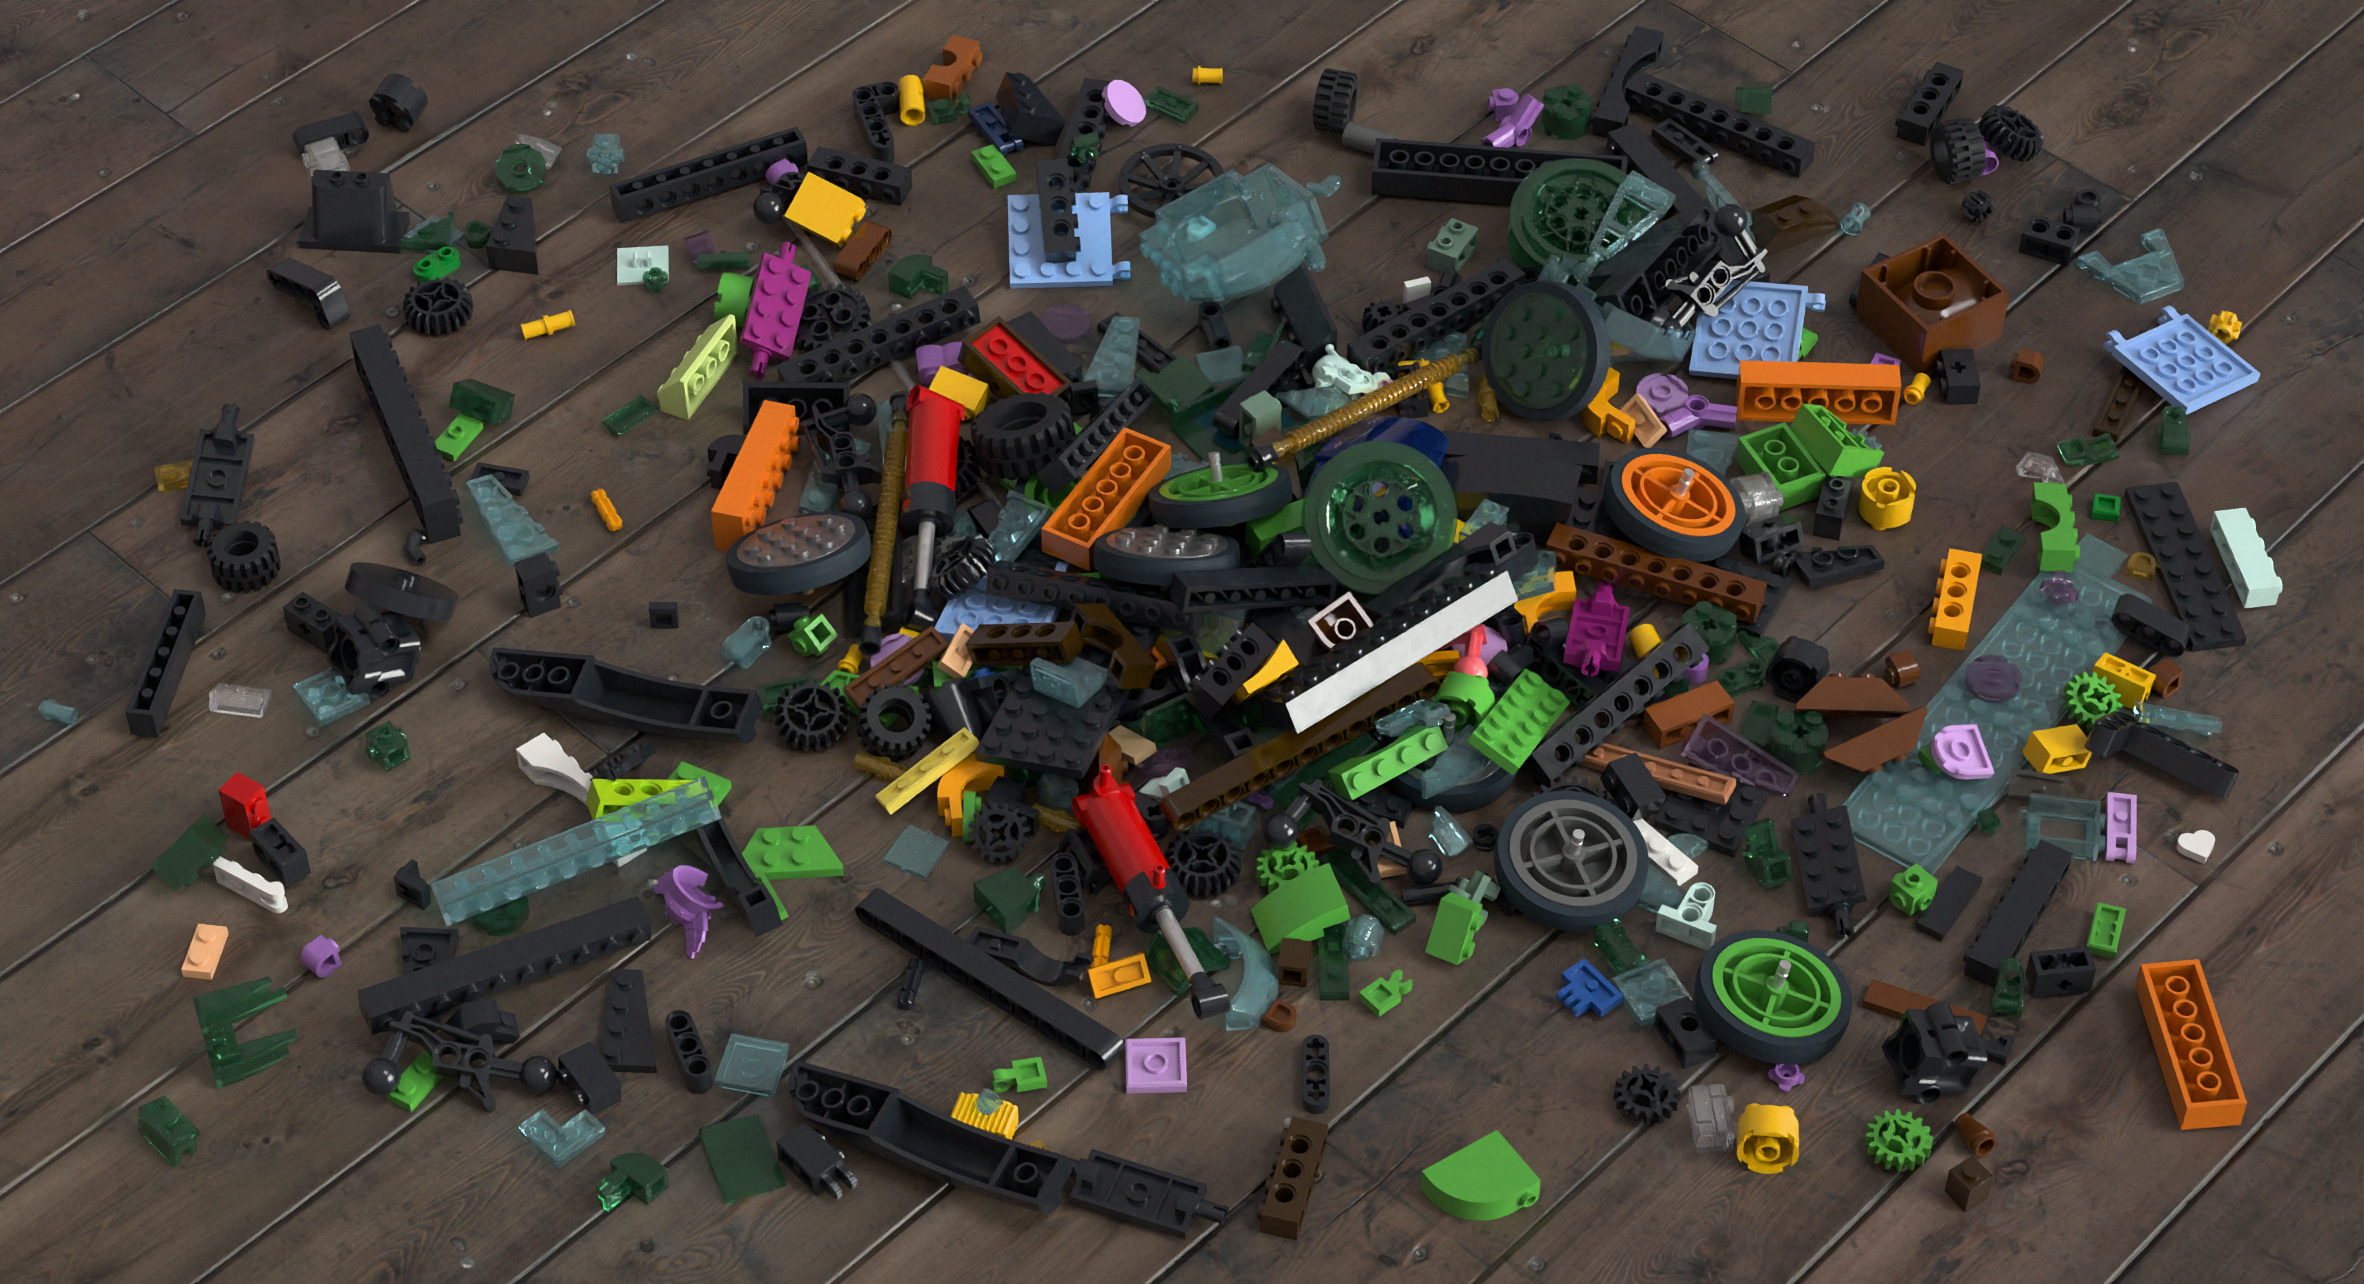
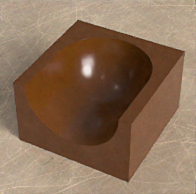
M1942 233L1863 269L1855 316L1916 374H1926L1935 370V361L1939 360L1941 349H1973L1975 351L2001 339L2010 293L1946 234Z

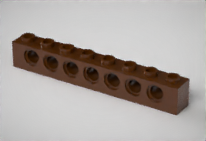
M1556 523L1546 544L1545 564L1749 623H1755L1764 603L1767 582L1683 558H1668L1641 546L1561 523Z

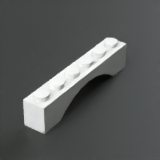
M542 733L516 749L519 768L535 784L563 790L587 805L586 799L591 784L590 779L593 776L588 772L584 773L576 759L572 756L568 757L563 752L558 741H552L545 733ZM599 823L602 852L618 868L647 851L645 841L647 833L641 824Z

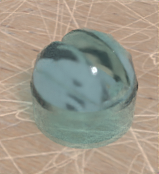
M984 1088L976 1100V1108L984 1115L996 1113L1003 1105L1002 1099L988 1088Z

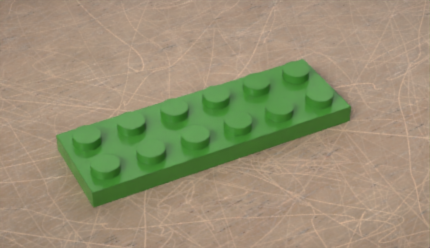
M1525 668L1472 733L1467 742L1514 776L1571 701L1565 698L1561 691L1553 689L1546 684L1538 674L1530 672Z

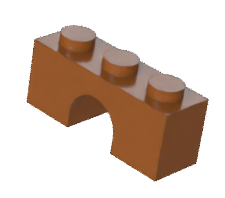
M957 35L951 36L943 48L944 66L932 64L923 77L924 98L952 104L956 96L961 94L962 87L966 81L971 79L972 72L976 66L978 67L981 64L982 52H980L979 41Z

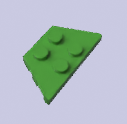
M815 825L757 828L742 852L752 872L756 874L763 870L768 880L844 876L842 863Z

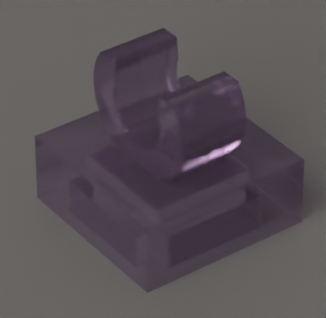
M709 231L684 238L691 263L695 264L717 256Z
M2065 570L2055 571L2052 579L2042 580L2040 590L2053 606L2077 602L2079 592L2073 586V580L2065 576Z

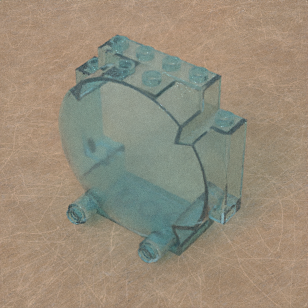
M1270 162L1244 177L1234 169L1229 170L1154 211L1158 220L1155 222L1156 225L1138 234L1142 242L1139 245L1145 258L1149 257L1160 270L1158 277L1161 284L1165 288H1170L1174 296H1179L1186 302L1190 300L1199 302L1228 301L1255 294L1285 278L1304 260L1308 269H1311L1312 272H1319L1325 268L1326 263L1320 243L1330 238L1314 195Z

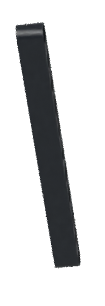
M875 888L855 907V914L866 926L1100 1070L1106 1069L1124 1050V1043L1116 1033L884 890Z

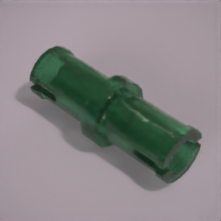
M720 251V253L697 254L698 270L721 269V271H727V268H750L749 252L726 253V251Z

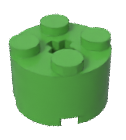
M730 272L722 274L717 292L719 294L718 302H715L714 322L731 314L735 316L736 327L743 328L755 282L754 277Z
M1449 672L1429 706L1432 720L1444 725V715L1449 712L1453 713L1456 716L1454 733L1459 734L1461 738H1469L1495 704L1494 694L1488 686V680L1481 675L1473 676L1467 673Z

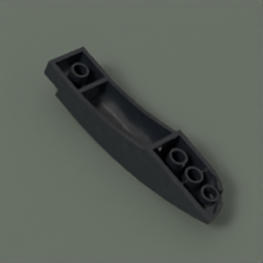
M493 647L490 656L491 674L496 684L503 691L534 704L575 717L644 733L698 740L748 744L752 742L757 734L754 724L763 705L757 690L704 686L668 680L596 660L592 655Z
M796 1060L791 1070L789 1092L797 1111L807 1120L863 1149L957 1188L1043 1214L1052 1213L1061 1203L1058 1194L1072 1172L1068 1158L1065 1155L1016 1142L959 1121L901 1093L898 1088Z

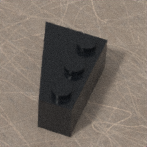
M1006 72L996 98L1009 135L1056 146L1066 123L1064 118L1029 77L1018 72L1015 74Z
M507 195L486 245L489 269L539 275L532 198Z

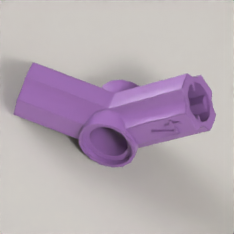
M1525 93L1513 114L1506 116L1497 130L1481 139V146L1506 148L1514 144L1523 146L1529 140L1532 133L1530 127L1541 112L1544 104Z
M1692 395L1686 399L1684 406L1659 418L1668 430L1663 436L1666 439L1672 438L1688 429L1701 430L1706 425L1734 429L1737 407L1709 403L1704 396Z

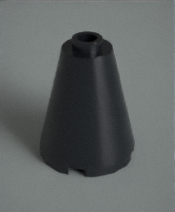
M955 678L941 683L943 688L936 692L932 688L923 696L922 703H928L930 708L928 714H931V722L946 740L965 727L978 739L979 743L981 742L984 735L974 691L962 693L959 683L968 679Z

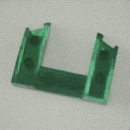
M268 976L192 997L217 1089L243 1081L289 1055L287 1048L289 1043L297 1038L295 1029L237 1044L232 1024L254 1016L287 998L285 988L283 987L275 991L268 989L272 984L271 978Z

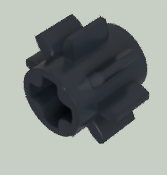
M1979 190L1977 193L1974 191L1968 193L1962 202V207L1965 208L1962 214L1975 223L1978 219L1981 221L1986 220L1994 209V206L1990 203L1993 198L1982 190Z

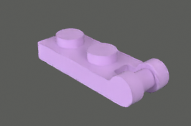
M2107 792L2105 861L2114 862L2115 859L2125 860V863L2135 864L2137 795ZM2116 844L2126 845V848H2117Z

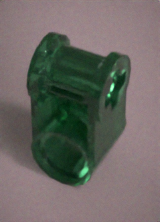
M2167 406L2162 412V422L2157 430L2159 453L2188 455L2190 433L2188 432L2186 412L2179 406Z
M2004 958L1997 964L1994 988H1992L1990 999V1015H1995L1998 1012L2015 1014L2016 1018H2021L2025 978L2023 966L2015 958ZM2008 972L2017 974L2013 979L2003 977Z

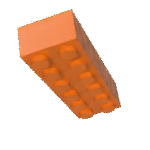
M1740 360L1735 392L1736 420L1793 422L1803 403L1823 406L1846 424L1895 425L1901 392L1899 365Z
M764 400L711 510L715 549L728 551L739 538L764 525L766 511L768 507L771 508L773 506L775 492L782 487L784 473L786 470H790L792 456L800 448L801 438L797 435L799 418L796 417L795 406Z
M1124 427L1041 528L1042 552L1090 571L1094 566L1096 538L1110 531L1122 529L1127 525L1149 497L1150 489L1161 482L1170 471L1171 446Z
M2199 959L2140 964L2135 988L2180 1129L2188 1130L2241 1125L2247 1101Z

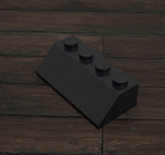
M1300 262L1274 286V298L1270 299L1273 313H1277L1279 316L1281 330H1285L1287 333V341L1309 351V358L1305 369L1310 374L1316 362L1325 355H1328L1325 350L1326 345H1333L1334 351L1337 353V328L1305 263Z

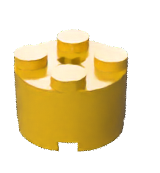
M1879 467L1869 471L1861 484L1858 511L1861 517L1877 531L1899 527L1908 523L1911 519L1916 484L1914 480L1904 471H1900V473L1893 472L1891 467Z
M1756 1103L1745 1107V1112L1741 1114L1737 1122V1157L1740 1162L1743 1160L1748 1164V1169L1762 1174H1775L1782 1172L1784 1166L1790 1163L1793 1166L1797 1162L1799 1157V1124L1792 1108L1789 1106L1779 1107Z

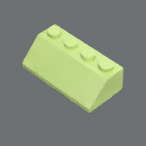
M730 314L713 323L702 335H699L693 348L686 352L680 365L673 369L667 382L660 386L657 398L659 399L661 412L685 420H689L739 354L734 315Z

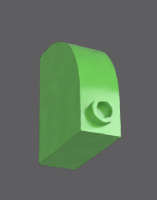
M1498 1130L1422 1171L1421 1190L1443 1211L1463 1219L1476 1221L1498 1219L1514 1213L1523 1207H1529L1539 1199L1541 1180Z

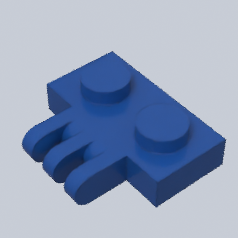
M1585 958L1562 973L1561 980L1567 986L1557 992L1556 998L1560 1002L1564 1001V1006L1567 1009L1572 1008L1571 1012L1576 1017L1590 1008L1598 1016L1602 1017L1623 1003L1624 995Z

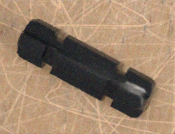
M913 957L908 961V970L905 971L900 989L901 992L897 999V1006L901 1010H911L914 1006V998L917 995L921 981L920 976H922L925 968L922 959Z

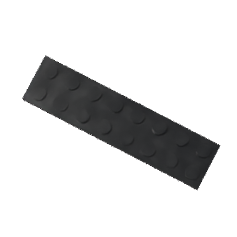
M2178 482L2126 488L2124 496L2175 615L2191 628V634L2187 642L2191 652L2244 646L2247 637Z

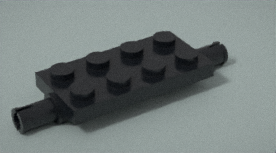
M224 404L220 423L212 430L200 429L180 517L181 525L197 526L193 543L198 547H202L203 541H205L204 547H208V541L212 538L213 528L221 529L225 525L230 526L232 522L238 521L255 439L254 434H245L237 429L236 423L240 408L235 404H232L231 410H229V404Z
M1816 793L1818 802H1815L1814 794L1808 797L1811 814L1790 819L1810 916L1820 913L1829 915L1833 919L1835 936L1839 939H1844L1843 929H1846L1847 937H1851L1854 934L1850 919L1852 909L1856 904L1866 902L1867 896L1847 806L1843 805L1828 809L1826 796L1822 793Z
M1094 1149L1091 1150L1088 1158L1085 1159L1080 1158V1160L1067 1157L1072 1168L1069 1177H1072L1073 1181H1075L1069 1195L1070 1204L1181 1239H1186L1194 1219L1198 1217L1219 1223L1220 1225H1223L1227 1218L1229 1206L1204 1200L1207 1193V1184Z

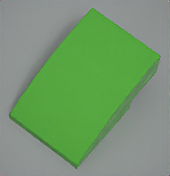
M1329 863L1307 871L1284 883L1251 909L1252 916L1269 955L1280 952L1282 938L1312 941L1324 936V928L1350 920L1348 905Z

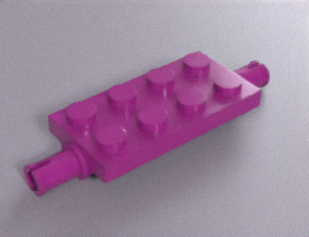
M789 242L780 244L778 257L766 252L761 256L739 341L749 346L753 356L748 375L753 377L754 372H756L755 379L759 380L765 377L767 363L770 359L778 358L786 362L791 358L810 281V271L792 264L797 248L792 244L789 250Z
M1604 580L1598 582L1596 592L1589 599H1575L1563 663L1581 667L1582 673L1588 676L1589 670L1591 671V676H1596L1599 670L1606 672L1619 671L1630 607L1618 605L1613 596V583L1607 582V586H1604Z

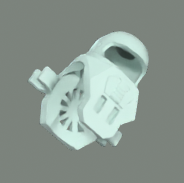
M1328 344L1325 347L1328 355L1319 359L1312 370L1320 408L1341 422L1357 423L1360 417L1358 410L1361 392L1371 397H1374L1376 392L1385 393V388L1379 383L1381 381H1389L1390 377L1382 372L1371 375L1370 372L1361 370L1356 364H1350L1347 359L1339 356L1334 351V346ZM1338 389L1345 392L1341 396L1335 398L1326 395L1328 393L1336 392Z

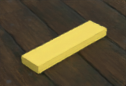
M965 727L874 797L890 815L975 751L979 745L978 739Z

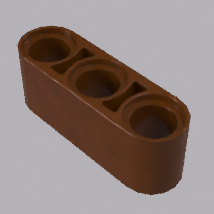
M870 221L864 222L836 257L834 272L856 281L862 280L889 246L892 230Z

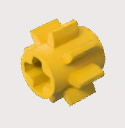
M2222 311L2219 316L2212 315L2208 331L2222 343H2228L2231 338L2237 340L2242 322L2238 321L2236 314Z

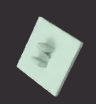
M668 245L617 248V286L669 283Z

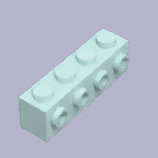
M2246 508L2214 511L2210 532L2244 609L2276 605L2278 595L2282 592V581L2280 577L2276 576L2273 569V561L2266 554L2264 541L2261 537L2259 538L2256 532L2254 519L2250 518Z

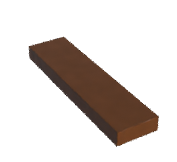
M930 626L845 686L843 693L860 711L869 693L873 694L874 690L879 686L884 690L885 684L892 683L893 688L897 687V684H901L941 656L949 644L933 626Z
M1872 979L1862 1007L1901 1019L1907 1009L1925 1010L1928 1006L1942 1001ZM1949 1004L1953 1015L1972 1017L1981 1036L1987 1016Z

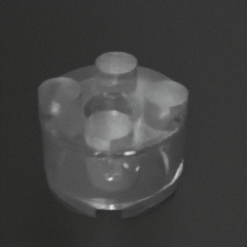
M1769 472L1754 473L1728 480L1737 490L1744 504L1745 521L1742 528L1779 514V506H1782L1784 502L1783 494L1780 490H1776Z

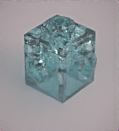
M594 134L592 147H588L587 160L592 162L593 173H618L620 163H624V148H621L619 134Z

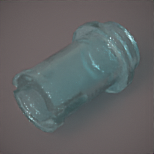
M49 699L41 703L39 715L43 716L44 720L49 721L53 719L72 726L77 720L78 709L58 704L56 700Z

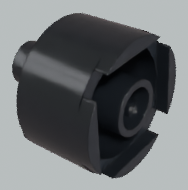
M397 73L389 74L369 99L370 107L376 115V122L382 126L394 125L399 130L408 132L428 104V99L420 86L416 89L411 85L413 80Z
M1790 636L1778 647L1765 672L1767 683L1770 681L1774 687L1773 692L1778 697L1788 702L1797 703L1824 677H1827L1830 670L1829 653L1823 646H1818L1809 640L1797 636Z

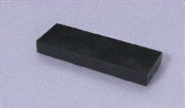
M1956 866L1917 921L1915 929L1942 941L1982 885L1983 878Z

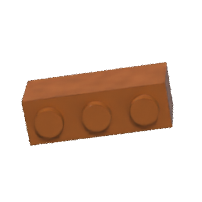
M1716 680L1645 708L1642 728L1659 750L1732 722L1735 702Z

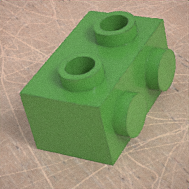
M1452 892L1441 898L1425 953L1455 965L1460 964L1466 958L1469 959L1475 948V942L1472 941L1474 933L1480 929L1483 921V915H1480L1483 905Z

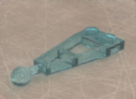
M1698 160L1691 165V176L1696 180L1702 181L1706 194L1716 212L1727 204L1741 207L1713 174L1709 175L1710 167L1708 163ZM1745 211L1747 216L1745 230L1754 245H1756L1755 237L1749 227L1752 225V219L1749 212Z
M1632 170L1619 186L1589 247L1591 256L1586 262L1578 263L1574 267V278L1580 283L1589 282L1587 277L1594 271L1593 268L1600 260L1603 262L1608 260L1660 220L1675 202L1676 195ZM1624 197L1651 212L1632 229H1628L1613 220ZM1607 231L1620 237L1607 249L1600 246Z

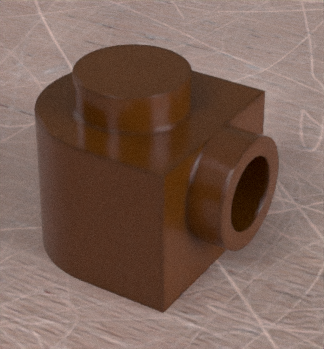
M2022 347L2019 354L2013 353L2009 367L2014 369L2012 380L2027 384L2038 381L2044 364L2042 355Z
M1909 649L1899 653H1892L1886 657L1885 663L1887 668L1885 669V676L1889 684L1900 688L1920 680L1918 663Z
M2165 658L2159 664H2154L2148 669V672L2156 675L2152 689L2162 697L2168 698L2181 689L2183 669L2177 663Z

